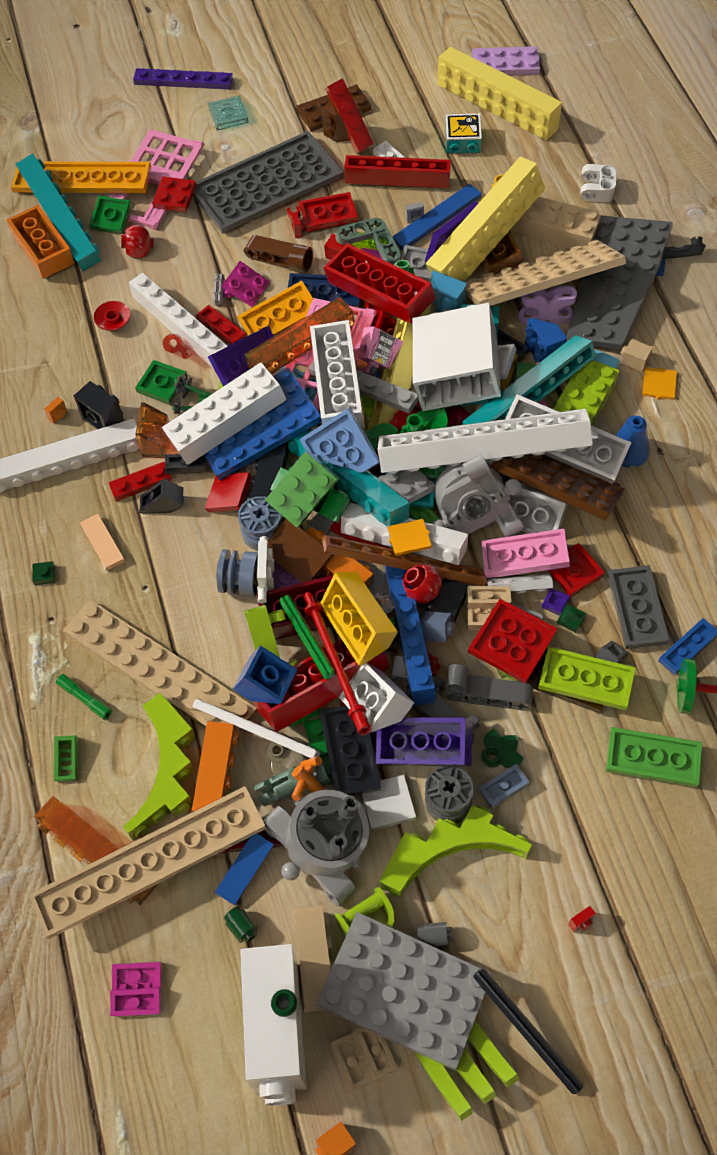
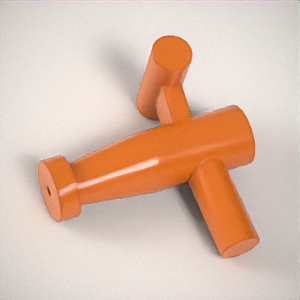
M319 756L302 761L293 770L292 776L298 781L292 794V799L295 801H300L305 788L312 793L325 790L312 775L314 767L322 764V759Z

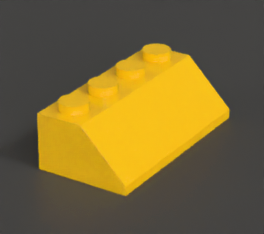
M336 572L321 601L323 611L357 664L363 665L388 649L398 631L357 572Z

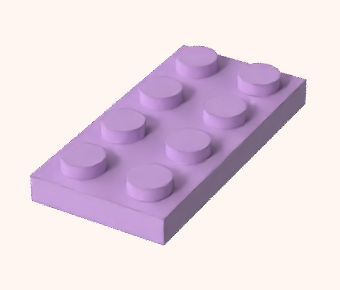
M538 47L472 49L473 58L507 75L540 74Z

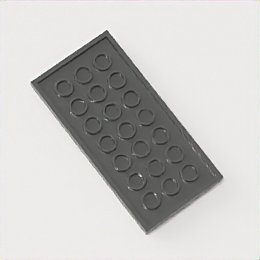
M306 131L197 181L193 196L223 234L343 178L344 175L340 167L312 134Z

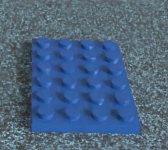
M289 367L273 376L280 385L287 400L204 454L218 480L225 478L322 422L321 415Z

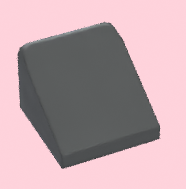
M610 641L601 647L595 658L620 664L627 657L628 653L614 641Z

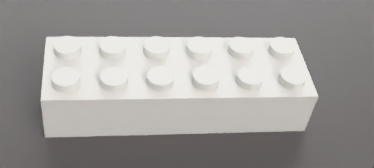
M349 320L310 326L322 424L347 408H351L361 427H365Z
M259 363L163 426L162 429L183 460L189 465L287 399L278 382L264 365Z
M516 394L506 419L558 413V411ZM591 426V446L581 450L568 448L564 452L545 451L544 453L548 457L613 484L631 442Z

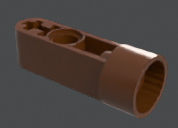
M253 235L244 248V254L252 260L301 272H308L313 262L312 247Z

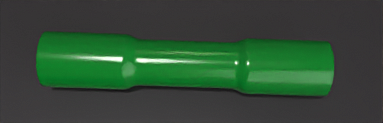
M63 673L57 678L56 684L88 706L100 718L107 720L112 714L111 708L99 699L91 696Z

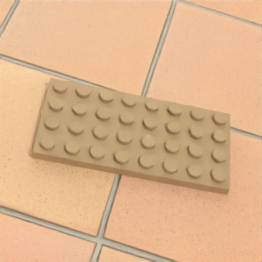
M595 240L583 247L574 246L567 252H555L553 256L548 258L545 256L539 257L535 262L520 263L517 268L507 267L501 269V272L497 274L487 273L480 279H468L465 281L467 283L466 295L476 305L489 303L491 306L626 264V259L624 255L599 240Z

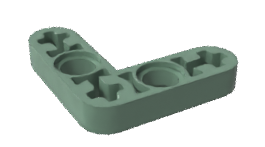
M372 218L341 226L337 230L335 238L339 244H352L372 238L384 261L393 265L399 261L400 251L382 219ZM356 229H363L365 233L359 234ZM380 239H386L388 244H382Z

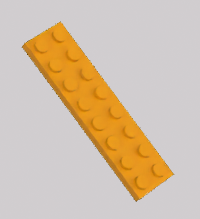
M42 161L46 167L44 171L48 170L53 177L51 182H56L61 190L59 193H146L152 168L150 162ZM16 168L11 185L12 191L33 193L19 169Z

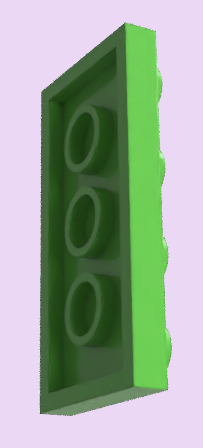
M611 727L606 772L698 787L702 742Z

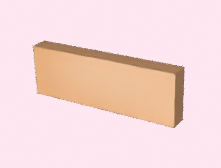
M98 514L80 522L82 529L106 571L125 562Z

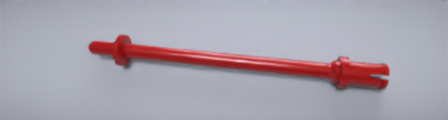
M306 592L304 594L307 607L304 610L305 614L308 617H312L350 705L348 711L350 719L354 721L358 734L366 735L372 730V726L366 716L367 710L364 705L358 703L321 616L323 611L322 604L315 602L313 595L310 592Z

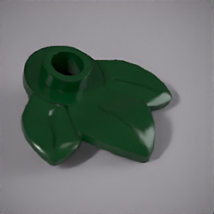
M495 729L490 730L485 735L483 740L485 748L482 751L481 759L487 767L503 766L510 768L515 764L518 766L522 763L524 757L515 752L518 745L517 735L500 737ZM495 755L496 759L490 760L488 756Z

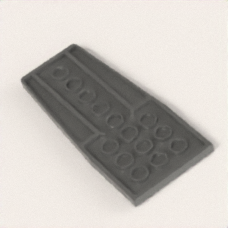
M601 216V221L593 241L599 240L624 255L626 264L581 277L567 333V340L577 335L591 340L593 346L623 349L660 268L673 228V222Z

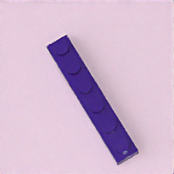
M136 68L133 77L134 85L231 90L233 81L232 73Z

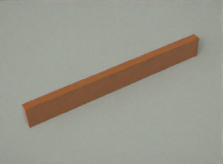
M324 535L322 540L324 552L404 570H409L418 564L431 565L437 569L441 578L479 586H485L487 581L483 570L480 568L462 564L456 565L411 553L395 556L392 549Z

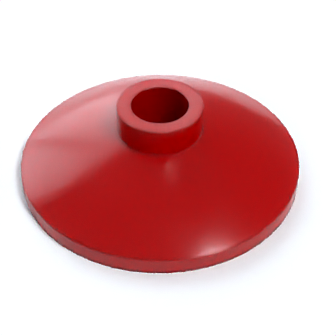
M108 301L96 308L93 315L95 324L100 329L106 331L121 329L129 322L131 317L129 307L120 301Z

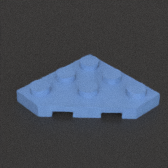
M347 408L300 439L305 450L309 451L317 459L337 466L347 467L360 473L380 463L379 457L351 408Z

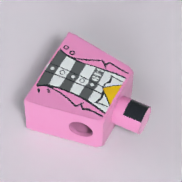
M364 327L358 357L360 360L368 363L365 373L375 377L378 368L389 369L403 341L376 327Z

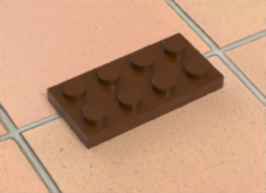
M358 85L348 87L356 107L361 109L362 113L370 111L371 104ZM328 95L297 105V112L310 132L323 128L322 107L330 101Z

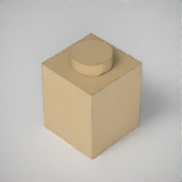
M631 339L629 344L624 345L620 355L623 356L621 364L643 372L650 360L653 347Z

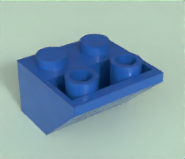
M534 318L528 319L524 345L529 347L535 363L541 362L567 342V337L557 324Z

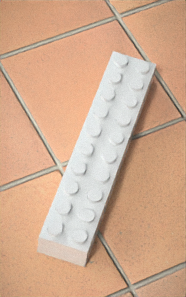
M586 409L379 436L378 455L381 473L395 474L400 470L413 472L423 467L435 469L439 468L440 465L446 464L457 466L461 462H467L480 454L485 459L497 461L507 456L520 458L524 454L530 453L542 455L545 451L564 452L568 448L581 450L592 445L591 424Z

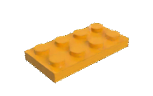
M300 281L238 315L237 318L248 336L269 325L274 337H277L295 327L298 322L302 323L305 321L313 297L304 283Z

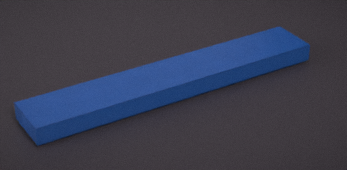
M471 184L466 185L393 235L392 237L397 247L403 251L405 245L412 246L473 202L480 199L482 193Z

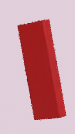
M207 305L195 315L200 323L228 345L247 337L244 331L210 305Z

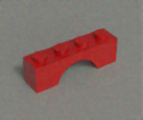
M342 78L327 86L325 90L332 105L337 109L344 122L348 138L355 152L358 153L373 145L374 142L344 79Z

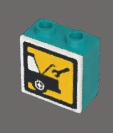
M480 114L446 115V154L481 153Z

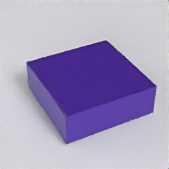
M550 588L541 608L560 616L570 596Z

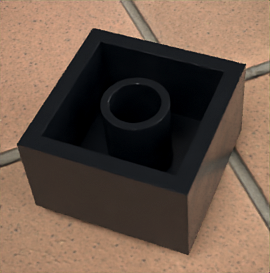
M89 381L73 395L81 418L95 429L124 422L119 399L113 394H108L101 385H96Z

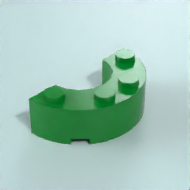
M280 468L270 490H274L288 473L287 470ZM332 488L313 511L340 523L341 516L350 503L348 500L350 496Z

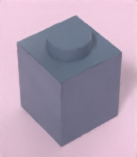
M426 611L420 620L424 641L446 643L450 635L454 633L455 626L454 622H451V613Z

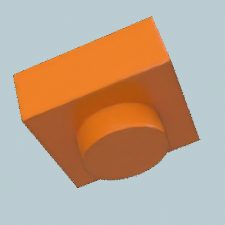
M59 397L44 408L48 420L53 424L62 419L68 412L64 401Z

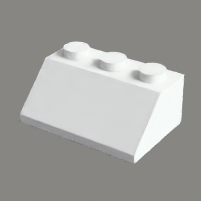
M521 483V491L518 494L509 495V503L525 527L524 532L531 534L558 530L560 528L568 503L524 483Z
M368 663L361 665L350 680L358 703L364 705L367 710L366 716L372 726V732L402 721L414 704L384 672ZM343 691L339 698L350 709V705Z

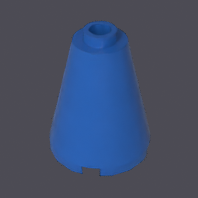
M634 415L626 420L616 434L617 437L631 442L621 465L626 468L635 465L636 467L641 466L646 462L650 453L646 420L641 416Z

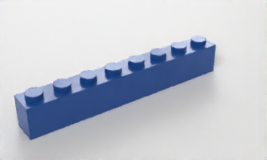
M384 565L390 598L394 604L392 608L410 694L414 702L413 706L435 703V686L415 599L406 596L402 584L408 570Z

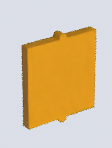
M645 367L642 396L674 400L677 371L663 369L662 367Z
M424 519L387 526L390 536L389 543L392 544L395 556L432 548L429 539L430 532L426 529Z

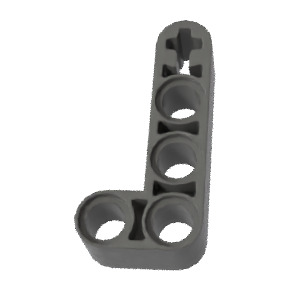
M453 664L449 666L446 684V698L448 700L522 711L531 709L533 686L531 684L468 675L469 669L464 665Z

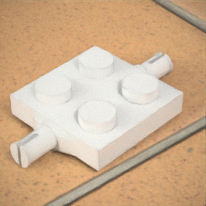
M266 536L260 537L258 542L257 579L259 586L257 591L258 603L261 604L267 602V591L274 589L272 572L275 571V562L272 548H268L269 538Z

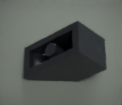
M165 479L161 480L140 495L139 513L173 512L183 505L184 487Z

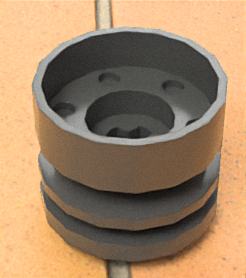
M444 765L436 768L429 774L425 782V807L428 814L434 820L438 821L440 818L445 821V819L457 823L467 816L472 806L474 785L471 777L464 769L454 765Z

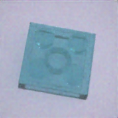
M240 96L208 103L216 131L249 123Z

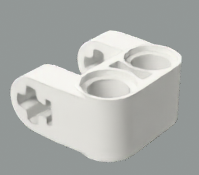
M585 165L582 168V179L585 182L592 183H586L581 187V199L588 202L607 203L612 201L616 186V169L610 165Z

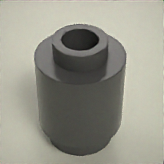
M446 922L425 923L423 926L417 927L418 940L435 948L449 947L448 942L453 941L452 926L447 927Z

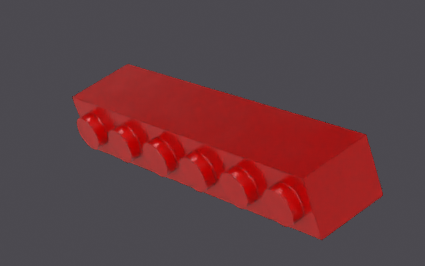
M346 155L344 172L345 183L433 188H449L451 160Z

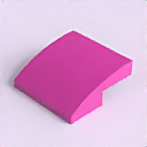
M162 961L112 964L110 1016L160 1014Z

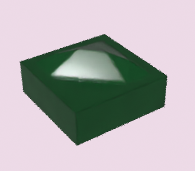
M566 604L557 620V624L576 633L586 613Z

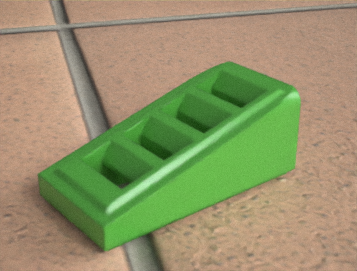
M77 735L54 736V782L77 781L79 737ZM72 744V748L61 749V745ZM61 753H72V757H61ZM72 761V765L60 766V762ZM60 770H72V774L60 775Z

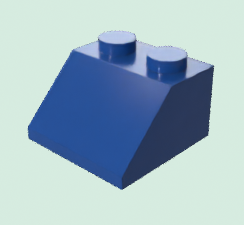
M260 645L249 657L233 690L251 702L280 704L297 669Z

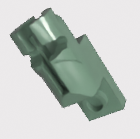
M322 760L321 765L314 767L312 774L321 785L331 781L324 760ZM297 766L254 786L256 792L260 791L262 793L261 796L257 797L262 806L275 804L285 798L294 800L292 799V794L298 781L292 776V772ZM305 788L303 795L310 791Z

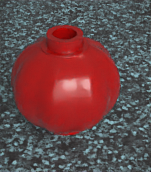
M132 225L126 229V234H121V249H126V254L131 258H143L149 253L150 248H154V237H150L148 230L143 226Z
M418 564L406 572L402 584L407 597L415 599L416 603H428L438 596L442 586V579L435 567Z

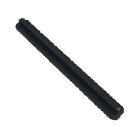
M480 968L475 972L473 978L571 1094L579 1093L584 1086L583 1083L485 968Z

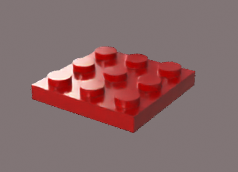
M499 598L469 646L467 653L526 684L558 628Z

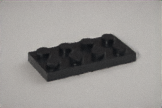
M346 705L319 710L334 790L349 796L381 790L370 732L366 735L358 734L354 721L348 715L349 708Z

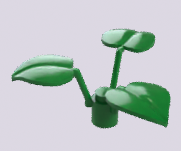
M445 407L427 411L421 410L417 414L409 415L407 417V424L402 427L400 434L446 428L448 418ZM381 423L365 431V434L374 450L378 451L379 436L398 434V430L392 424ZM440 465L439 468L435 469L423 467L419 468V471L428 479L437 480L446 469V465Z

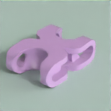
M555 286L549 292L543 289L523 295L521 300L526 307L520 310L518 319L522 325L526 326L530 318L542 321L549 320L550 323L567 324L571 321L573 313L569 305L574 304L577 292L571 286ZM525 315H533L530 318L524 317Z

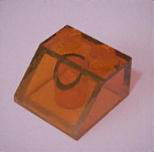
M141 402L135 433L143 458H165V454L170 450V440L162 427L169 423L168 415L145 402Z

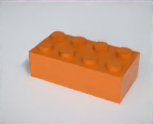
M39 205L6 219L12 236L42 279L75 264L69 246Z

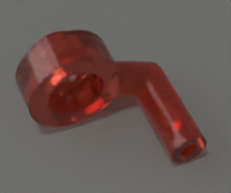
M172 333L163 339V347L167 352L176 353L179 351L182 353L183 359H188L193 355V352L183 345L182 338L178 334ZM172 339L176 340V346L171 345Z

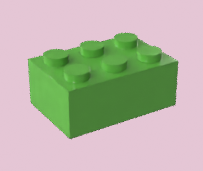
M306 451L265 501L295 527H299L338 482L340 477L309 451Z

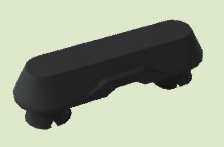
M695 236L692 237L690 245H684L679 248L674 246L666 247L663 258L670 259L702 255L706 245L703 243L701 236H698L697 239Z

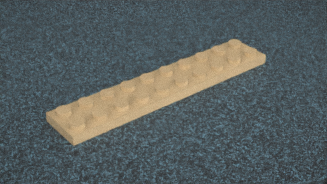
M89 600L62 630L66 636L153 694L161 693L174 708L206 728L207 721L229 722L192 707L195 699L205 701L249 721L257 713L255 706L92 600ZM235 725L237 731H239L240 734L243 728H240Z
M246 786L29 894L44 935L47 939H50L266 829V826Z

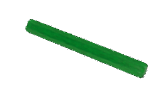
M291 596L281 597V606L324 679L329 680L334 677V668Z

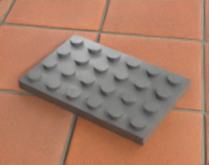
M356 912L316 1006L455 1071L485 991L473 978L475 972L480 969L479 967Z

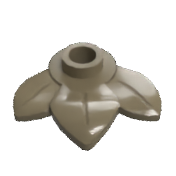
M289 737L295 741L307 745V743L300 738ZM273 741L266 747V756L271 761V770L275 775L294 766H299L305 760L301 753ZM280 748L281 752L274 754L273 749Z

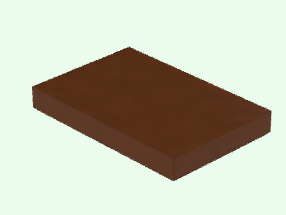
M287 519L284 520L268 540V548H272L274 561L301 583L314 580L334 556L333 554L325 553L324 547L300 527H295Z

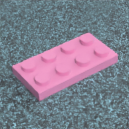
M564 529L481 541L486 579L570 567Z

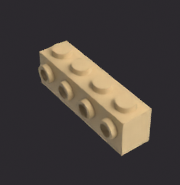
M323 905L294 908L293 918L304 1013L321 1011L324 1009L316 1006V1003L334 964V961H329L328 954L329 951H332L331 936L326 937L325 927H329L328 912L323 913Z

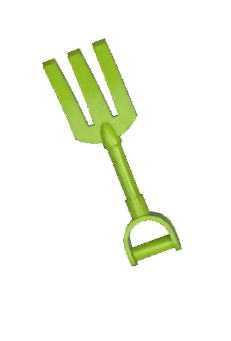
M380 887L374 889L373 895L342 915L339 912L336 913L334 918L346 936L356 912L368 916L380 907H383L388 917L387 926L392 928L394 924V910L385 893ZM475 1020L467 1040L507 1087H510L519 1080L517 1073L500 1054ZM464 1048L456 1070L482 1102L486 1104L496 1097L495 1091ZM412 1051L459 1119L463 1121L473 1113L471 1106L461 1094L444 1066Z

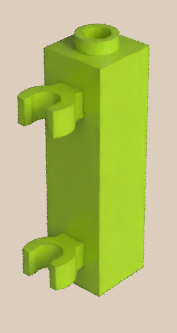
M265 605L245 610L244 614L255 651L261 645L280 658L271 623L285 620L282 609L269 614ZM296 659L287 661L292 666L298 664Z

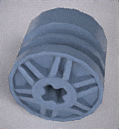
M265 496L248 499L238 511V521L244 543L257 551L260 537L266 536L270 539L283 523L282 515L265 501L267 498Z
M227 549L221 551L216 570L219 593H226L228 589L229 594H234L237 585H239L241 595L256 596L257 586L253 584L254 566H258V552L245 551L240 560L237 550H233L232 554Z

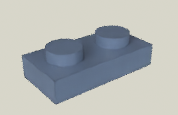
M515 764L479 787L478 791L490 808L493 809L527 787L529 781Z

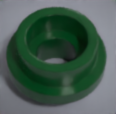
M279 990L271 999V1008L280 1017H288L297 1009V998L290 990ZM287 999L289 1001V1006L287 1008H281V1000Z

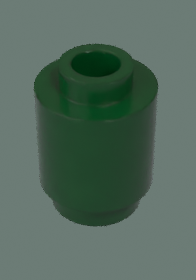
M236 906L224 916L223 919L226 921V927L239 943L244 941L249 943L257 936L258 926L244 909Z

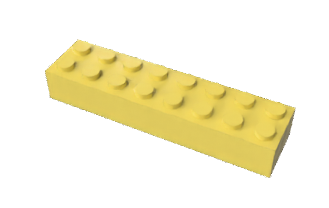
M451 46L438 57V85L546 141L558 130L561 101Z
M523 157L517 159L426 262L431 275L434 270L464 282L546 189L537 163Z

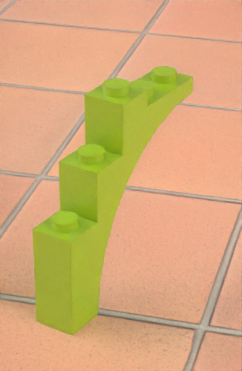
M158 693L143 705L146 715L157 732L160 748L159 768L155 783L147 800L136 815L123 826L132 841L136 837H142L151 825L162 821L166 817V813L170 812L175 818L177 815L187 812L192 804L189 795L178 782L186 780L194 770L191 762L180 749L189 746L195 735L192 728L161 693Z
M472 805L460 828L451 820L445 819L444 821L439 818L427 842L416 833L409 834L405 832L379 880V887L401 898L409 884L425 868L446 856L472 849H492L508 852L527 859L532 844L528 843L529 841L521 835L514 836L508 833L507 829L501 825H492L493 815L490 814V811L485 807Z

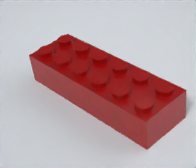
M348 243L323 267L330 284L410 324L413 323V318L419 317L436 299L431 282Z
M341 639L333 645L350 682L361 665L357 664ZM325 648V649H323V652L325 653L326 657L328 658L329 662L331 663V660H330V658H329V656H328V653H327V651H326V648ZM385 651L367 662L382 672L389 669ZM309 657L293 666L297 671L280 704L254 702L256 710L277 733L341 695L343 689L336 672L335 676L329 680L324 679L313 658Z

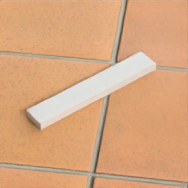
M195 699L192 707L307 757L314 758L320 755V751L205 701Z

